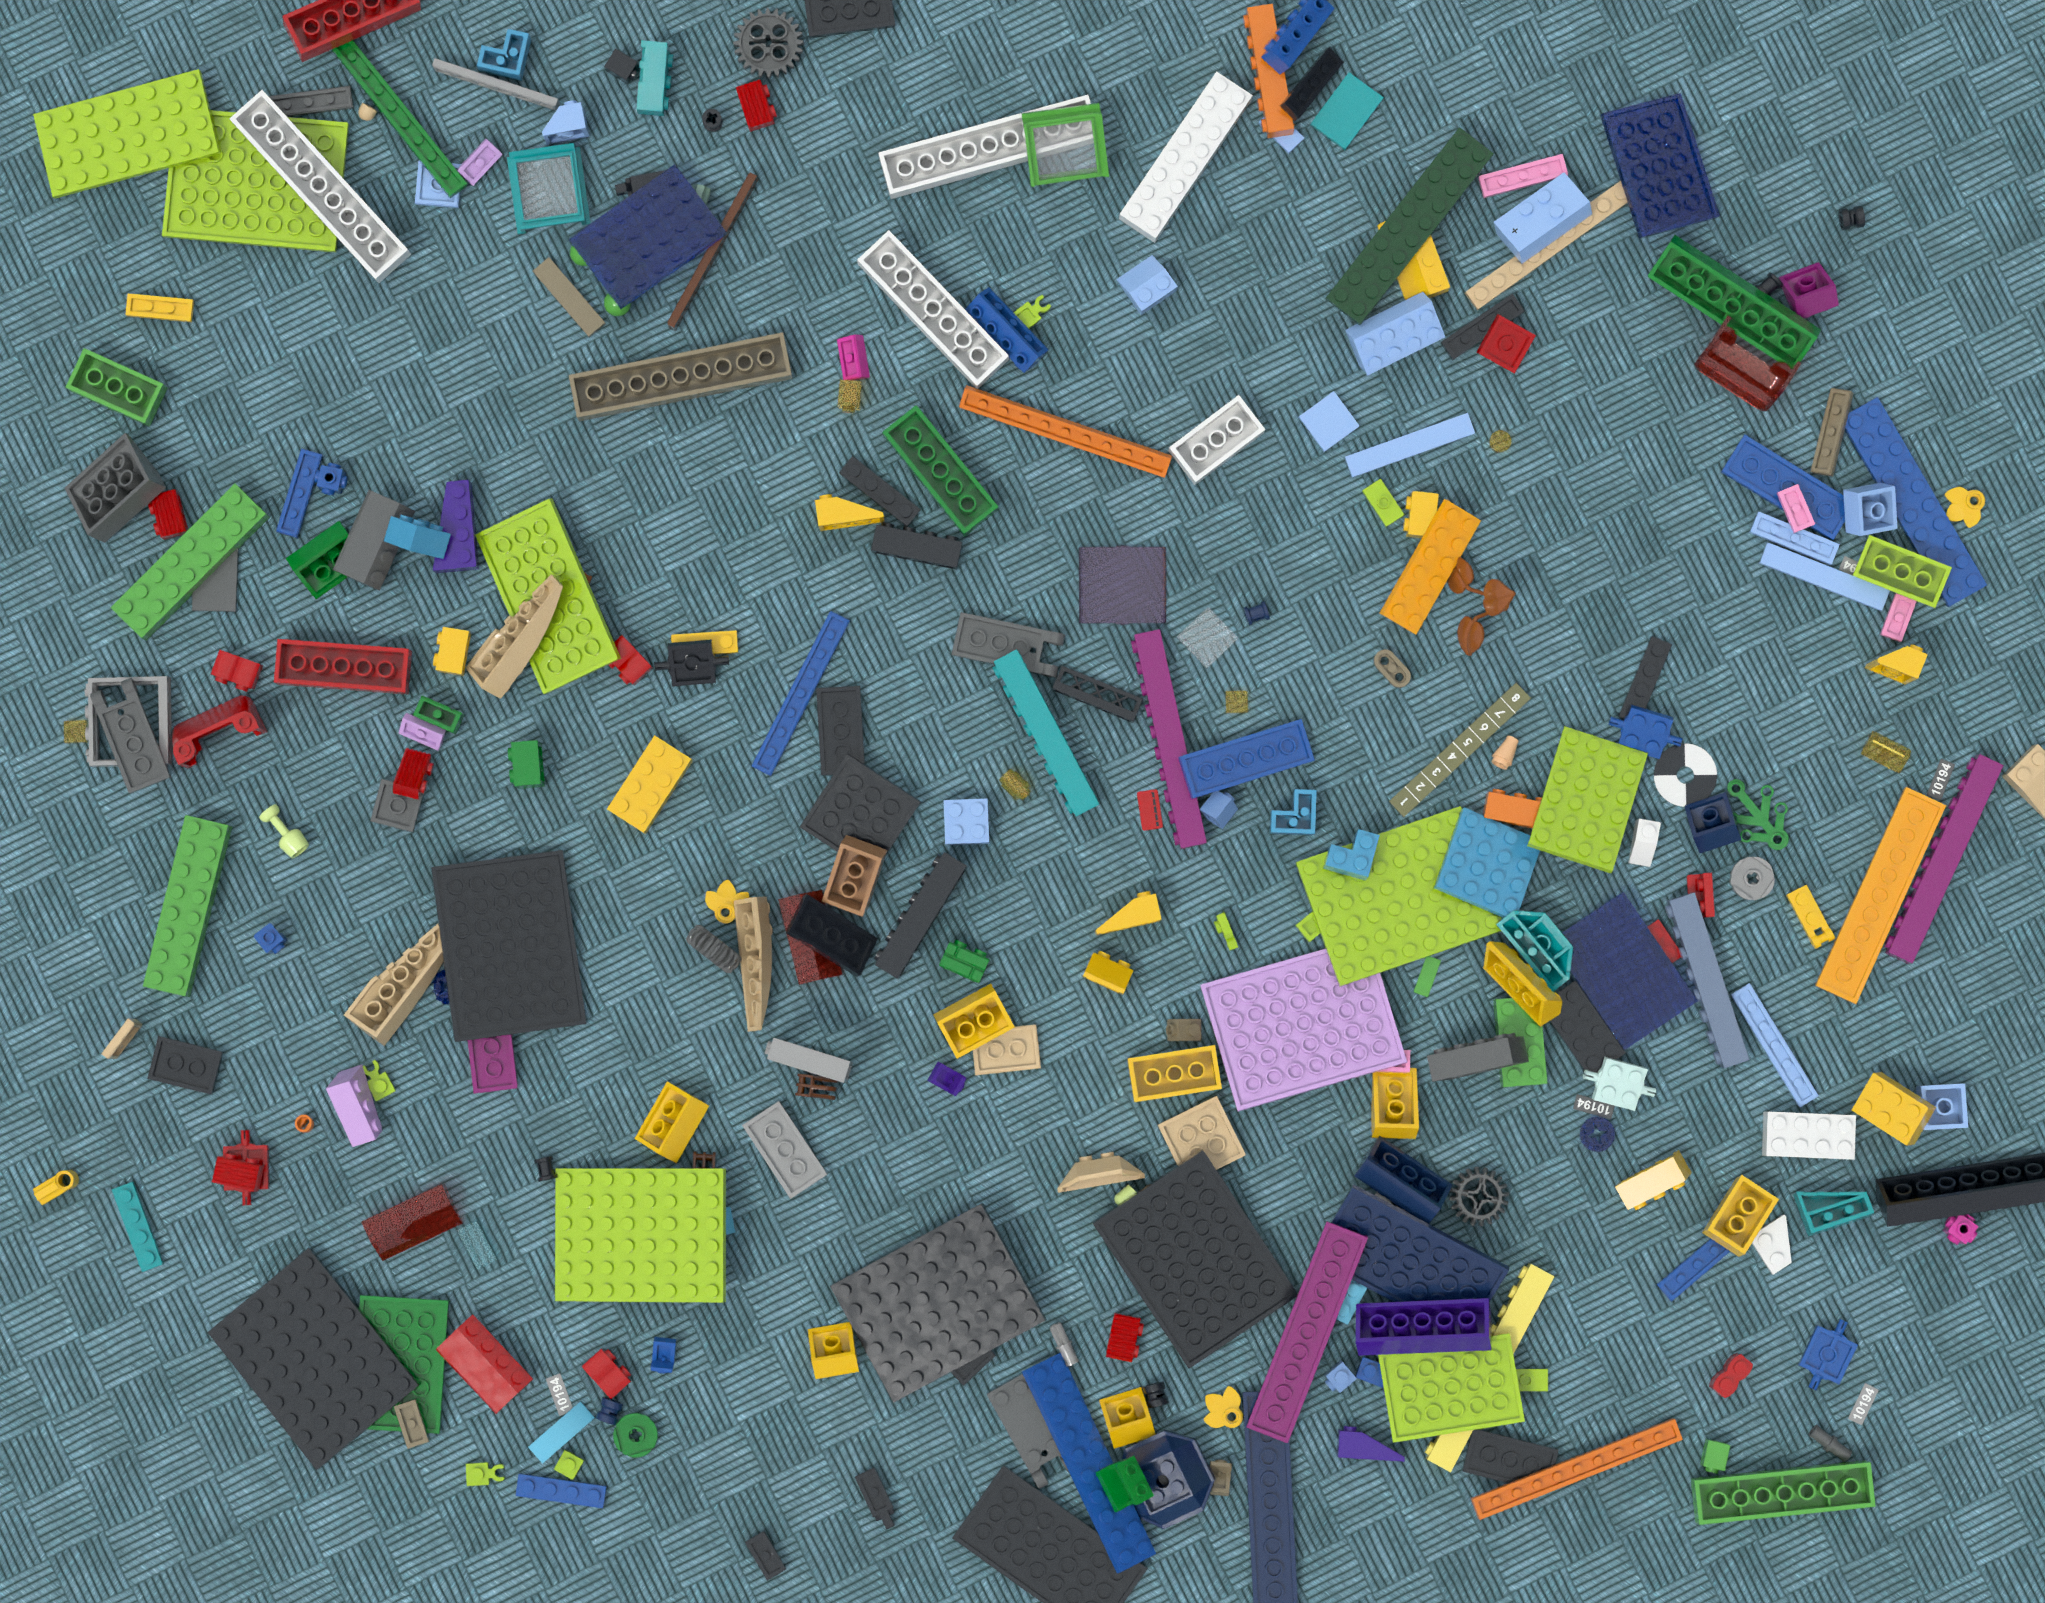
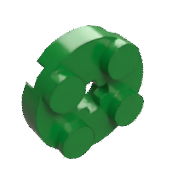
M630 1413L622 1417L616 1424L613 1439L620 1452L632 1458H639L647 1455L655 1447L658 1439V1430L656 1424L648 1415ZM632 1429L642 1433L639 1441L630 1438V1434L633 1433Z

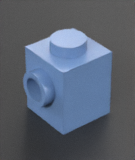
M1216 791L1211 794L1200 808V811L1206 820L1223 829L1238 808L1233 802L1235 800L1233 796L1227 792L1221 793Z
M1341 1360L1324 1374L1327 1378L1324 1382L1332 1391L1337 1390L1339 1393L1357 1379Z

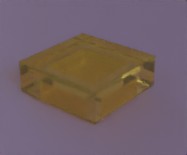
M1225 691L1226 714L1248 713L1247 691Z
M64 721V743H87L88 740L85 738L87 721Z

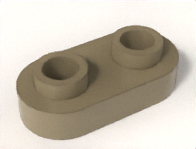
M1384 649L1377 652L1373 660L1376 669L1393 687H1405L1411 679L1410 671L1390 650ZM1382 657L1388 659L1387 665L1381 664L1380 660ZM1398 673L1402 674L1403 680L1397 681L1395 675Z

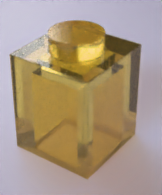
M840 379L837 405L839 409H842V412L855 413V410H860L862 381Z

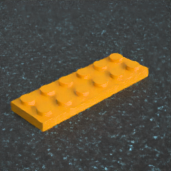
M1444 499L1382 607L1380 614L1413 634H1417L1455 568L1458 557H1461L1481 520Z

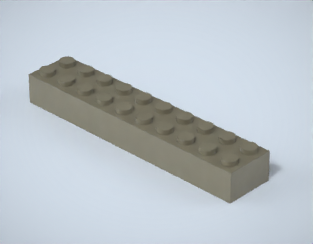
M783 332L569 375L576 416L579 421L793 379Z

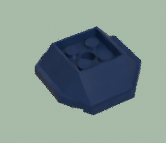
M1165 1429L1125 1448L1122 1459L1135 1456L1154 1494L1148 1500L1134 1505L1140 1519L1159 1528L1166 1529L1204 1511L1215 1482V1476L1197 1439ZM1160 1475H1164L1168 1478V1485H1163L1160 1483Z

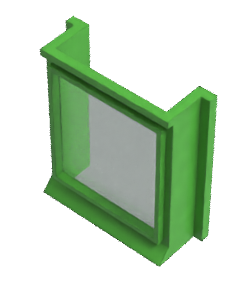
M1099 103L1021 113L1031 187L1101 176L1109 177L1103 119Z

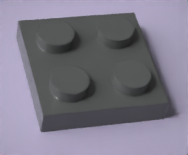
M381 779L370 821L414 833L424 794H420L419 800L394 794L393 782Z

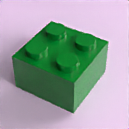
M538 740L511 742V748H508V759L513 763V769L509 770L510 782L518 789L545 787L542 743Z

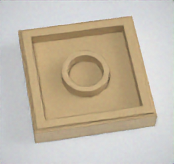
M128 1018L104 1049L102 1055L107 1059H117L142 1027V1023L137 1019Z

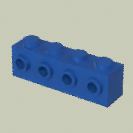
M1300 0L1298 2L1300 7L1297 10L1294 9L1287 16L1286 19L1289 20L1287 24H1282L1275 32L1277 37L1275 39L1272 38L1265 45L1264 49L1266 51L1261 58L1276 72L1282 74L1291 67L1335 9L1328 1Z
M990 287L979 293L965 309L1008 354L1015 366L1023 373L1034 367L1047 353L1048 349Z

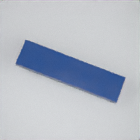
M301 448L277 526V533L294 538L299 537L314 488L315 474L319 470L323 458L322 454Z
M1710 1238L1656 1285L1672 1302L1730 1251Z

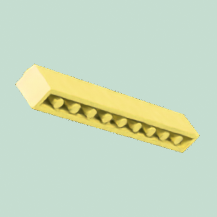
M1528 1263L1527 1267L1523 1266L1518 1274V1277L1521 1279L1517 1286L1513 1285L1507 1296L1510 1298L1507 1305L1503 1304L1497 1314L1500 1317L1497 1324L1491 1325V1336L1510 1333L1513 1354L1554 1279L1553 1275ZM1473 1430L1438 1435L1434 1443L1430 1441L1424 1452L1427 1454L1426 1459L1451 1472Z

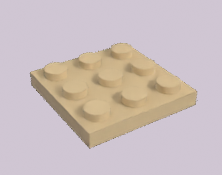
M1217 1096L1158 1124L1177 1165L1201 1149L1204 1150L1216 1170L1246 1155Z

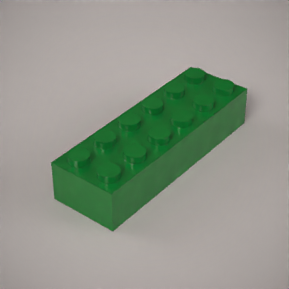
M917 405L882 432L883 437L964 537L998 511V505Z

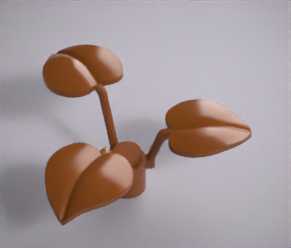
M1458 557L1457 564L1447 580L1450 589L1456 594H1461L1467 589L1470 592L1485 597L1483 606L1486 612L1475 616L1473 619L1465 616L1458 626L1459 644L1466 655L1472 656L1481 647L1484 640L1483 626L1477 621L1485 616H1497L1507 611L1516 592L1498 579L1489 580L1484 587V591L1470 587L1469 584L1474 579L1473 570L1465 559Z

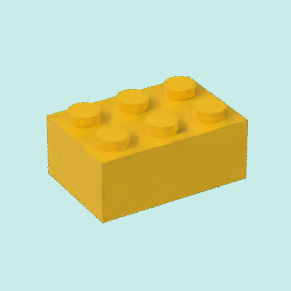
M1876 1072L1870 1077L1852 1111L1908 1146L1915 1145L1936 1106L1884 1073Z
M1741 1175L1734 1180L1702 1233L1738 1257L1745 1255L1779 1199Z

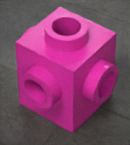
M1965 1214L1963 1216L1948 1217L1944 1224L1943 1232L1948 1234L1946 1238L1954 1244H1967V1242L1971 1243L1977 1235L1976 1229L1979 1226L1973 1223L1975 1221L1973 1217ZM1965 1225L1966 1229L1961 1233L1960 1227Z

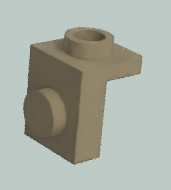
M1168 1019L1166 1026L1167 1040L1201 1041V1019Z
M1225 1460L1210 1461L1209 1466L1215 1476V1482L1210 1494L1229 1496L1232 1464L1227 1463Z

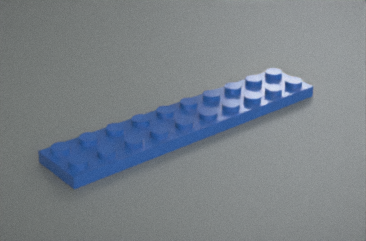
M1876 397L1850 412L1845 431L1875 483L1895 486L1897 521L1915 552L1952 567L1941 593L1947 607L1987 586L1879 398Z
M1061 1353L1022 1371L1116 1573H1121L1155 1555L1156 1552L1134 1505H1129L1115 1512L1095 1473L1112 1464L1113 1461L1068 1366L1066 1367Z

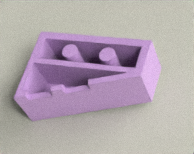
M363 1065L339 1072L326 1090L352 1147L376 1140L382 1132V1125L376 1112Z

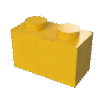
M1412 491L1411 496H1407L1405 509L1409 510L1408 518H1404L1403 531H1407L1406 537H1423L1437 512L1439 494Z
M443 627L442 632H438L437 644L440 645L439 652L434 654L433 666H436V671L464 676L471 632Z

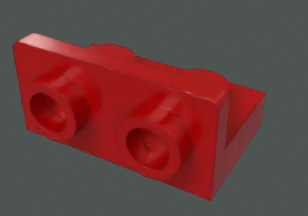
M1712 873L1687 875V894L1695 893L1703 918L1715 917Z

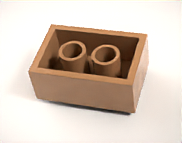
M846 835L840 844L822 902L863 917L869 907L887 850Z

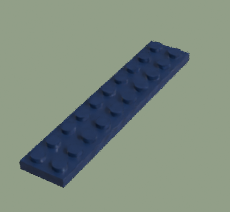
M1260 1391L1242 1392L1253 1603H1298L1290 1441L1285 1443L1246 1427Z

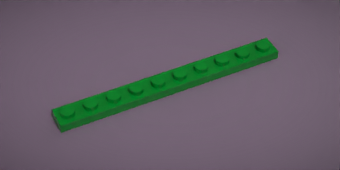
M352 40L332 49L333 53L448 197L452 198L467 187L466 181L355 42Z

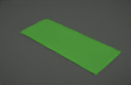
M1430 956L1426 957L1414 993L1425 997L1429 996L1441 960Z

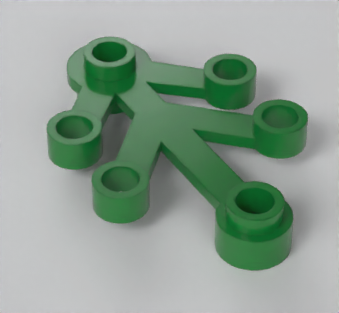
M1732 779L1727 786L1728 793L1738 797L1753 815H1738L1736 812H1733L1737 817V824L1762 826L1767 832L1754 833L1749 829H1744L1740 833L1741 841L1745 843L1750 841L1767 842L1774 850L1785 848L1789 841L1787 832L1783 830L1784 818L1788 810L1787 804L1778 802L1775 805L1774 810L1777 816L1774 828L1768 821L1771 797L1774 794L1773 787L1771 785H1764L1761 788L1762 803L1760 811L1744 791V782L1740 779ZM1738 784L1740 791L1734 792L1732 786ZM1767 787L1772 791L1768 796L1763 793V789ZM1784 805L1785 811L1782 813L1778 812L1777 806ZM1749 832L1751 837L1746 840L1742 837V834ZM1774 836H1781L1782 841L1775 843L1773 840Z

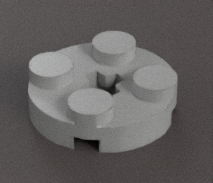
M1747 857L1739 860L1733 866L1729 880L1733 891L1745 900H1758L1767 896L1773 889L1775 882L1771 865L1760 857ZM1756 873L1757 883L1752 882L1749 884L1747 875Z

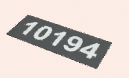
M1943 759L1940 760L1928 790V796L1941 801L1955 764Z
M1577 1094L1573 1109L1611 1119L1615 1106Z

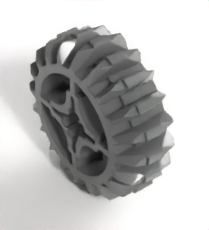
M696 925L692 928L686 937L688 944L726 973H732L742 960L738 953L701 925Z
M1474 1167V1174H1472L1470 1169H1466L1467 1177L1459 1173L1458 1176L1462 1181L1453 1180V1183L1458 1187L1457 1189H1450V1192L1456 1193V1196L1449 1197V1200H1456L1457 1202L1451 1208L1456 1209L1459 1207L1460 1209L1455 1215L1459 1217L1465 1214L1462 1219L1465 1223L1470 1217V1225L1472 1226L1475 1225L1476 1219H1478L1479 1226H1484V1219H1486L1488 1224H1492L1491 1216L1498 1220L1500 1217L1496 1212L1505 1213V1210L1500 1207L1501 1204L1508 1205V1201L1502 1200V1196L1507 1197L1509 1193L1501 1191L1507 1185L1498 1184L1503 1178L1498 1176L1494 1179L1493 1177L1496 1174L1494 1170L1487 1175L1488 1168L1486 1167L1482 1169V1173L1479 1172V1167ZM1480 1178L1474 1190L1463 1189L1470 1180ZM1486 1180L1494 1186L1496 1197L1487 1194ZM1479 1190H1481L1484 1197L1490 1199H1480L1479 1203L1475 1201L1476 1198L1468 1194L1479 1193ZM1461 1196L1471 1199L1472 1213L1464 1207ZM1490 1202L1495 1204L1489 1212L1478 1215L1484 1203Z

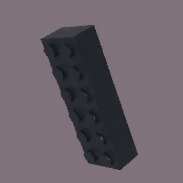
M945 852L942 856L939 854L936 856L932 863L933 871L931 874H925L920 882V885L923 886L919 893L914 892L908 902L911 907L907 912L903 910L897 920L899 923L896 931L892 929L885 939L888 942L884 950L880 948L874 957V960L877 961L875 966L896 979H899L967 869V865Z

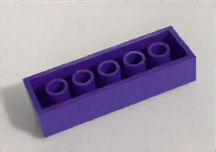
M1489 1298L1356 1304V1346L1358 1356L1492 1350Z

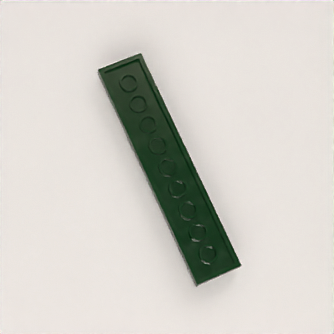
M1459 127L1325 299L1358 325H1361L1494 153Z

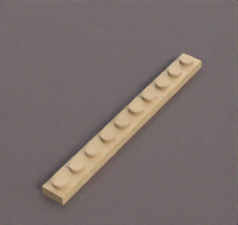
M1640 166L1591 201L1592 215L1524 263L1521 264L1516 257H1513L1467 290L1465 295L1478 311L1653 185L1652 181Z

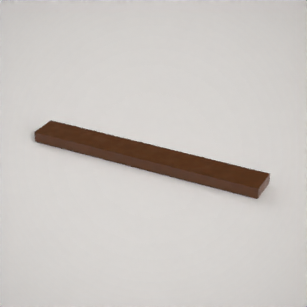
M750 172L746 177L667 322L670 329L676 331L756 186L758 182L757 175Z

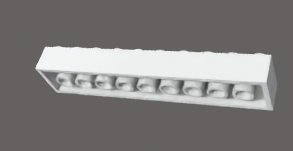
M263 90L230 118L238 130L378 283L411 255L401 241Z
M1085 95L1023 113L1091 103L1089 96ZM1021 113L878 153L890 199L1028 161ZM1091 120L1033 128L1037 159L1094 143Z

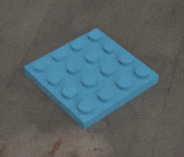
M1464 807L1461 809L1434 889L1504 918L1513 910H1520L1540 850L1527 846L1530 835L1493 819L1484 818L1483 815Z

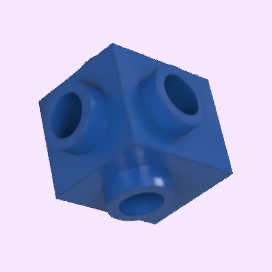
M328 463L327 466L321 465L320 470L316 471L314 481L317 483V487L322 490L321 493L332 496L335 493L342 494V490L346 488L348 476H346V472L343 469H340V465ZM328 474L333 475V480L330 482L327 481Z

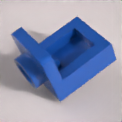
M271 923L254 935L256 941L268 954L273 952L274 954L279 953L286 947L284 943L288 941Z
M654 1337L651 1371L661 1374L673 1372L676 1339Z

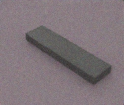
M350 86L268 96L287 117L354 109Z

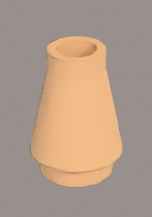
M1507 736L1505 741L1492 755L1493 759L1491 762L1495 766L1507 770L1508 766L1512 765L1519 741L1512 736Z

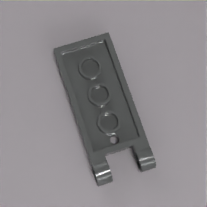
M961 612L951 655L995 665V660L1018 649L1031 673L1056 678L1058 666L1041 663V653L1044 642L1063 646L1065 634ZM1032 647L1036 648L1035 653L1030 652Z
M132 678L121 681L122 689L127 698L125 701L108 707L106 698L101 690L91 693L90 697L128 793L131 794L169 779L171 775L138 695L136 684ZM120 709L124 710L123 715H119Z
M1023 1374L987 1393L990 1402L1039 1489L1049 1484L1040 1466L1059 1456L1069 1473ZM1046 1450L1048 1455L1042 1456L1041 1452Z

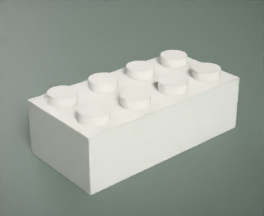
M1238 395L1170 446L1168 451L1192 483L1196 485L1265 432V428Z
M1763 1112L1762 1156L1855 1160L1856 1115Z

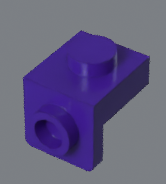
M937 1062L927 1081L957 1096L964 1088L966 1077Z

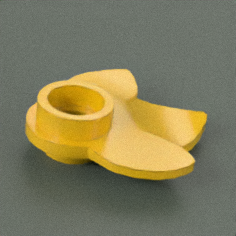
M1956 487L1945 493V497L1952 503L1946 512L1950 521L1956 522L1964 519V523L1968 528L1975 526L1981 518L1980 510L1985 505V497L1982 492L1978 490L1967 491L1962 487ZM1971 497L1977 499L1976 505L1970 503Z
M725 880L718 887L717 893L713 891L706 892L705 902L707 907L714 911L716 919L726 924L735 919L734 901L749 898V893L740 892L736 894L733 884L729 880ZM724 908L729 910V915L727 917H724L721 914V911Z
M1228 1386L1223 1396L1219 1394H1207L1205 1396L1206 1406L1210 1411L1204 1418L1206 1424L1213 1428H1220L1224 1425L1229 1428H1235L1241 1424L1243 1420L1242 1411L1239 1409L1241 1399L1235 1389ZM1231 1412L1236 1414V1418L1233 1421H1230L1227 1417Z

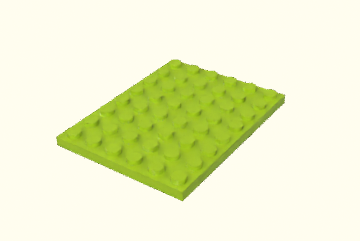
M210 110L221 154L169 168L162 236L167 238L336 253L338 238L232 123L230 118L236 112ZM287 117L344 179L349 123Z
M1461 806L1378 834L1380 836L1366 881L1323 869L1328 851L1295 863L1339 987L1501 932L1500 928L1496 925L1502 920L1500 916L1434 889L1462 809ZM1353 843L1348 844V845H1345V846H1342V847H1343V848H1347V849H1351Z
M726 1168L555 1169V1174L558 1176V1178H555V1301L726 1302Z

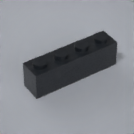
M886 522L876 525L871 548L872 553L957 570L962 542L958 541V537L946 535V538L937 537V533L924 531V534L916 533V529L910 527H903V530L896 529L894 524Z

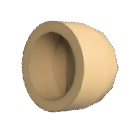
M363 102L358 111L359 117L366 121L372 120L377 113V110Z

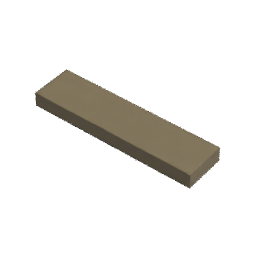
M549 257L533 270V273L588 337H591L606 324Z
M1830 389L1810 471L1813 474L1832 477L1834 475L1853 398L1852 391Z

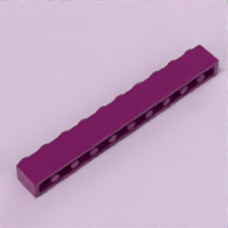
M1158 629L1135 634L1134 640L1131 641L1133 654L1137 653L1139 659L1138 662H1135L1138 675L1142 674L1144 683H1140L1142 696H1147L1148 704L1145 705L1147 718H1152L1153 725L1149 726L1152 739L1156 738L1158 747H1154L1156 760H1161L1162 768L1159 769L1161 782H1166L1167 789L1163 790L1166 803L1170 802L1172 811H1168L1170 824H1175L1176 832L1173 833L1175 846H1180V850L1204 845L1207 842L1197 798L1191 799L1178 759V757L1186 755L1187 750L1161 632Z
M1981 754L1976 755L1974 758L1971 757L1968 761L1966 777H1962L1957 785L1959 792L1956 797H1952L1948 805V809H1950L1948 816H1944L1940 822L1939 828L1941 831L1938 837L1935 836L1930 844L1932 851L1929 857L1925 856L1922 861L1921 868L1923 870L1920 877H1915L1911 886L1914 890L1911 896L1908 895L1902 906L1905 908L1902 916L1898 915L1893 925L1896 929L1892 936H1888L1884 944L1886 954L1907 964H1913L2004 765Z

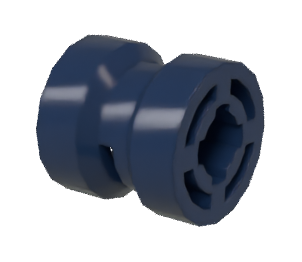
M602 1397V1407L597 1412L595 1418L605 1423L616 1425L618 1421L617 1415L622 1410L623 1403Z

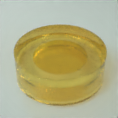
M1495 431L1490 436L1489 446L1494 452L1503 453L1511 446V437L1506 431Z

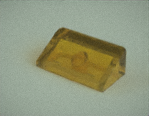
M1872 731L1861 754L1900 774L1910 757L1911 750Z

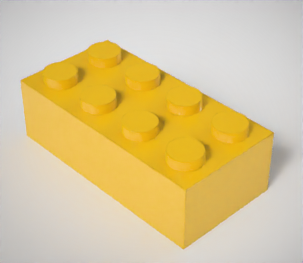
M654 735L607 810L646 834L693 760Z
M1215 1045L1127 1059L1134 1102L1222 1089Z

